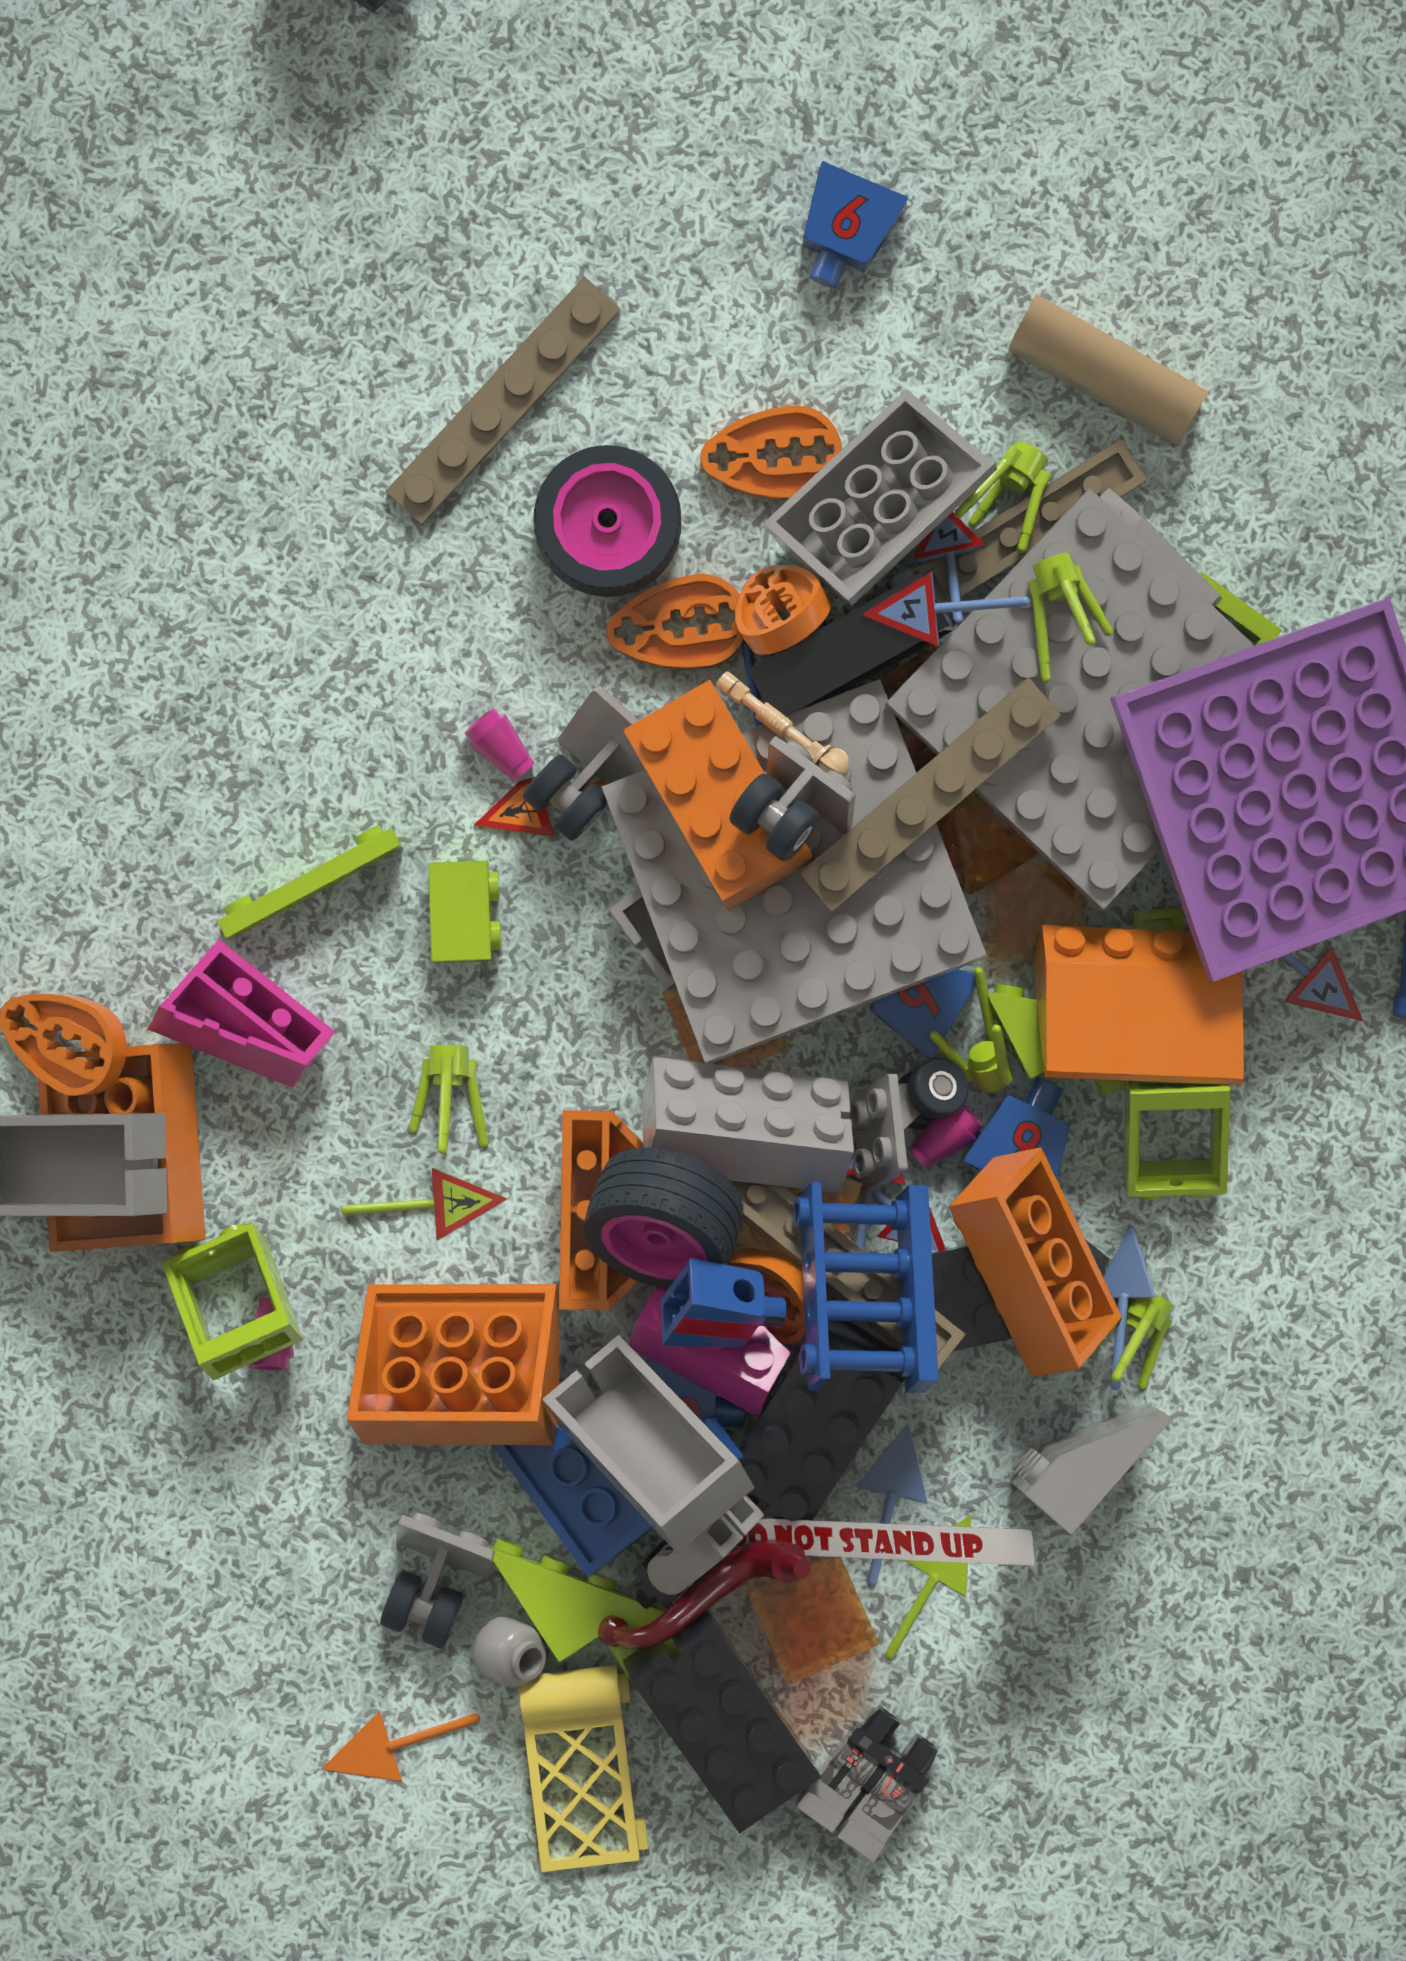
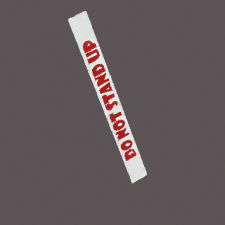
M761 1518L731 1550L733 1551L753 1541L771 1539L799 1545L804 1550L805 1556L1035 1565L1033 1534L1030 1529L815 1520L789 1521L786 1519Z

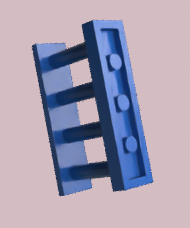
M811 1182L799 1197L795 1198L793 1205V1223L796 1228L801 1230L806 1342L800 1349L799 1366L801 1374L807 1375L808 1391H818L830 1380V1370L898 1372L900 1377H905V1393H925L939 1381L928 1185H908L892 1201L891 1205L822 1203L821 1182ZM823 1223L890 1225L892 1230H897L898 1249H895L893 1254L825 1252ZM825 1272L893 1274L895 1279H900V1297L897 1298L896 1302L827 1301ZM828 1321L896 1323L898 1328H902L903 1346L899 1348V1351L829 1350Z

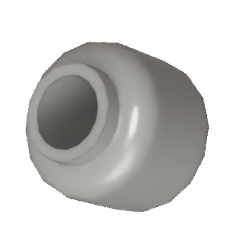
M497 1617L490 1620L479 1631L473 1647L474 1664L484 1676L506 1687L520 1688L532 1682L542 1672L546 1662L545 1640L538 1630L512 1617Z

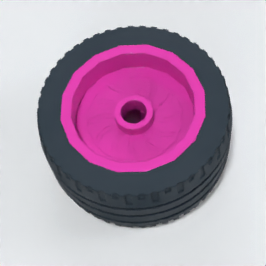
M599 445L571 454L556 465L541 485L535 501L534 531L544 561L564 583L590 595L604 597L621 596L644 588L659 577L667 568L680 540L681 508L671 480L653 460L626 447ZM605 512L615 513L616 523L612 527H603L598 522V520L604 518Z
M652 1147L632 1148L631 1150L627 1149L624 1152L621 1151L609 1159L602 1170L587 1208L584 1235L596 1256L601 1258L609 1267L615 1269V1271L643 1284L669 1289L690 1258L728 1264L741 1229L744 1204L742 1203L743 1200L740 1197V1193L733 1186V1183L725 1175L723 1176L721 1172L705 1162L697 1160L695 1157H690L687 1154L670 1151L669 1149Z

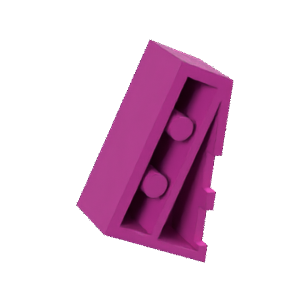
M219 939L158 1007L147 1029L292 1088L323 1053L335 1032Z
M656 1287L635 1322L628 1345L634 1351L759 1417L782 1377L790 1352L764 1326H759L748 1342L738 1348L663 1346L660 1300L668 1289Z

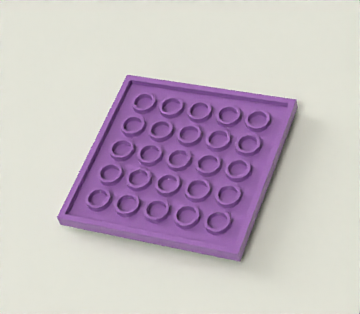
M1390 598L1373 602L1110 698L1208 982L1220 980L1406 910V644Z

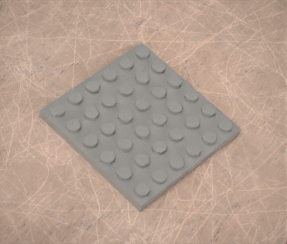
M1089 488L983 599L1026 596L1030 600L1029 605L1025 607L972 611L884 705L938 755L1029 677L1061 716L974 791L1092 904L1102 911L1162 848L1110 698L1254 645ZM1069 552L1074 565L1080 566L1084 580L1104 612L1106 619L1113 629V634L1111 636L1104 635L1080 594L1077 593L1096 640L1093 646L1087 645L1067 599L1050 603L1048 595H1045L1044 603L1051 680L1044 683L1041 680L1033 598L1027 582L1036 579L1032 567L1035 563L1057 554Z
M880 679L798 710L787 716L793 722V727L810 741H817L823 747L830 744L833 748L842 749L847 754L849 771L845 779L852 785V792L856 795L853 825L851 828L916 774L895 716L884 705L888 698ZM762 724L741 733L764 773L767 774L768 744L775 736L780 737ZM785 736L780 738L785 743L790 741ZM646 770L602 786L706 1065L988 958L936 823L832 912L829 911L799 876V873L808 865L728 911ZM783 789L781 798L787 792L785 789ZM819 815V821L805 843L815 860L845 833Z

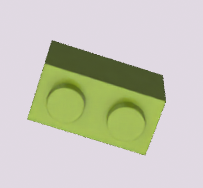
M488 861L428 863L432 962L493 961L492 951L502 950L501 921H491V901H500L499 872H490Z

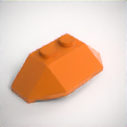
M563 1110L560 1310H610L638 1282L615 1271V1269L603 1262L601 1258L597 1257L596 1253L588 1245L584 1235L587 1208L598 1178L606 1163L611 1157L621 1151L624 1152L627 1149L643 1147V1142L613 1111Z

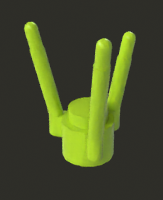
M1016 441L1013 445L1009 446L1003 458L996 465L997 470L955 510V516L962 518L991 488L968 521L970 527H976L1006 487L1018 493H1024L1027 488L1033 487L1017 546L1019 553H1025L1033 531L1043 491L1052 477L1050 473L1044 470L1048 463L1047 457L1031 444Z
M1069 552L1057 554L1035 563L1032 567L1036 579L1027 582L1033 598L1041 680L1044 683L1051 680L1044 603L1045 595H1048L1050 603L1067 599L1087 645L1093 646L1096 640L1077 593L1080 594L1104 635L1111 636L1113 634V629L1106 619L1104 612L1084 580L1080 566L1074 565Z
M976 967L973 973L988 1041L975 1044L969 1052L968 1061L965 1062L936 1030L931 1031L929 1037L948 1060L954 1062L962 1069L968 1082L974 1080L980 1091L992 1093L1008 1086L1013 1080V1072L1006 1057L1001 1027L995 1024L983 969Z
M430 1045L429 1059H422V1076L412 1111L409 1132L415 1134L418 1131L433 1077V1086H440L438 1152L440 1154H445L448 1150L451 1088L462 1087L463 1078L466 1080L479 1145L482 1148H486L489 1145L476 1078L477 1061L469 1060V1047L460 1045Z
M1155 1293L1156 1298H1128L1127 1314L1129 1316L1126 1320V1325L1135 1331L1112 1373L1111 1379L1113 1382L1120 1381L1144 1336L1149 1338L1152 1336L1137 1383L1140 1390L1146 1389L1164 1335L1173 1322L1168 1317L1174 1305Z

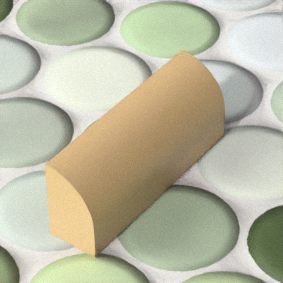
M1036 294L1008 349L1010 352L1177 447L1209 392Z

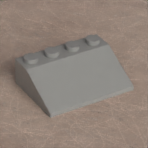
M906 389L763 524L793 562L799 567L812 572L823 587L852 606L997 470V467Z
M1143 1403L1045 1443L1038 1451L1029 1447L1013 1465L1012 1470L1017 1475L1011 1482L1072 1535L1169 1424L1172 1418L1165 1412L1147 1403Z

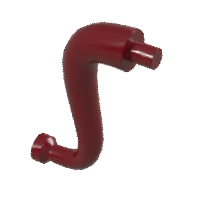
M771 1539L747 1543L729 1552L720 1562L698 1578L672 1606L652 1622L638 1628H629L628 1623L621 1617L614 1615L605 1617L599 1624V1639L611 1647L623 1646L631 1649L652 1648L681 1633L711 1607L741 1585L760 1577H769L789 1584L798 1579L806 1578L811 1571V1565L806 1560L805 1552L799 1545Z

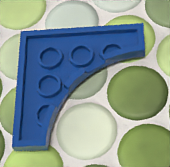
M715 1417L708 1418L703 1422L738 1460L744 1457ZM556 1425L554 1445H492L587 1577L598 1573L653 1529L647 1520L559 1426Z

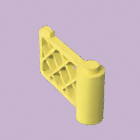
M617 1664L540 1673L532 1682L519 1688V1698L524 1725L541 1872L639 1861V1850L649 1848L645 1818L635 1819L622 1713V1703L631 1702L628 1676L626 1673L618 1674ZM614 1726L616 1744L604 1759L582 1743L592 1728ZM582 1729L576 1738L567 1732ZM557 1733L569 1742L570 1746L553 1765L537 1752L536 1735ZM576 1749L598 1765L582 1786L560 1770ZM616 1754L619 1771L609 1764ZM539 1764L549 1771L542 1781ZM604 1770L621 1783L622 1792L610 1807H607L588 1792V1789ZM554 1776L576 1792L561 1813L543 1801L542 1791ZM582 1797L604 1814L588 1835L566 1819ZM622 1803L625 1820L615 1813ZM545 1813L554 1819V1822L548 1829ZM611 1819L627 1832L628 1849L608 1852L593 1839L607 1821ZM560 1825L582 1841L572 1856L550 1859L548 1840ZM588 1846L597 1852L581 1855Z

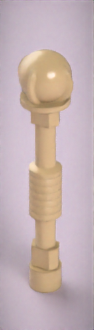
M729 671L720 677L716 687L724 694L731 697L738 704L743 703L755 712V718L780 738L785 736L790 741H794L805 748L813 758L812 763L828 773L829 770H833L844 778L849 771V760L847 754L842 749L833 748L830 744L823 747L817 741H810L793 727V722L768 702L763 704L751 694V690Z

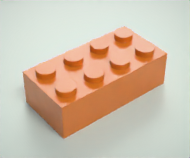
M711 680L704 682L623 730L728 911L814 861L806 843L791 859L781 861L766 849V842L770 833L760 826L753 833L745 834L730 823V813L741 794L756 777L765 773Z
M1042 1148L993 1157L948 1206L953 1215L955 1225L962 1233L974 1258L975 1266L981 1273L995 1302V1307L1002 1316L1015 1343L1016 1351L1022 1358L1030 1376L1034 1377L1080 1369L1122 1318L1121 1313Z

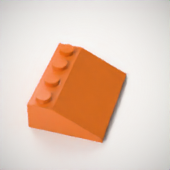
M1042 925L1033 960V971L1045 1077L1221 1085L1243 1084V971L1214 982H1208L1191 931Z
M182 1043L127 1047L126 1061L120 1076L111 1087L95 1095H65L51 1088L38 1078L40 1114L165 1113L166 1158L158 1159V1168L167 1169V1213L140 1216H47L50 1252L206 1240L192 1047ZM100 1050L79 1051V1057H94L100 1061L99 1066H103L105 1061L99 1055Z
M372 1284L367 1286L347 1422L364 1444L554 1445L557 1422L542 1399L560 1384L559 1288L557 1284Z

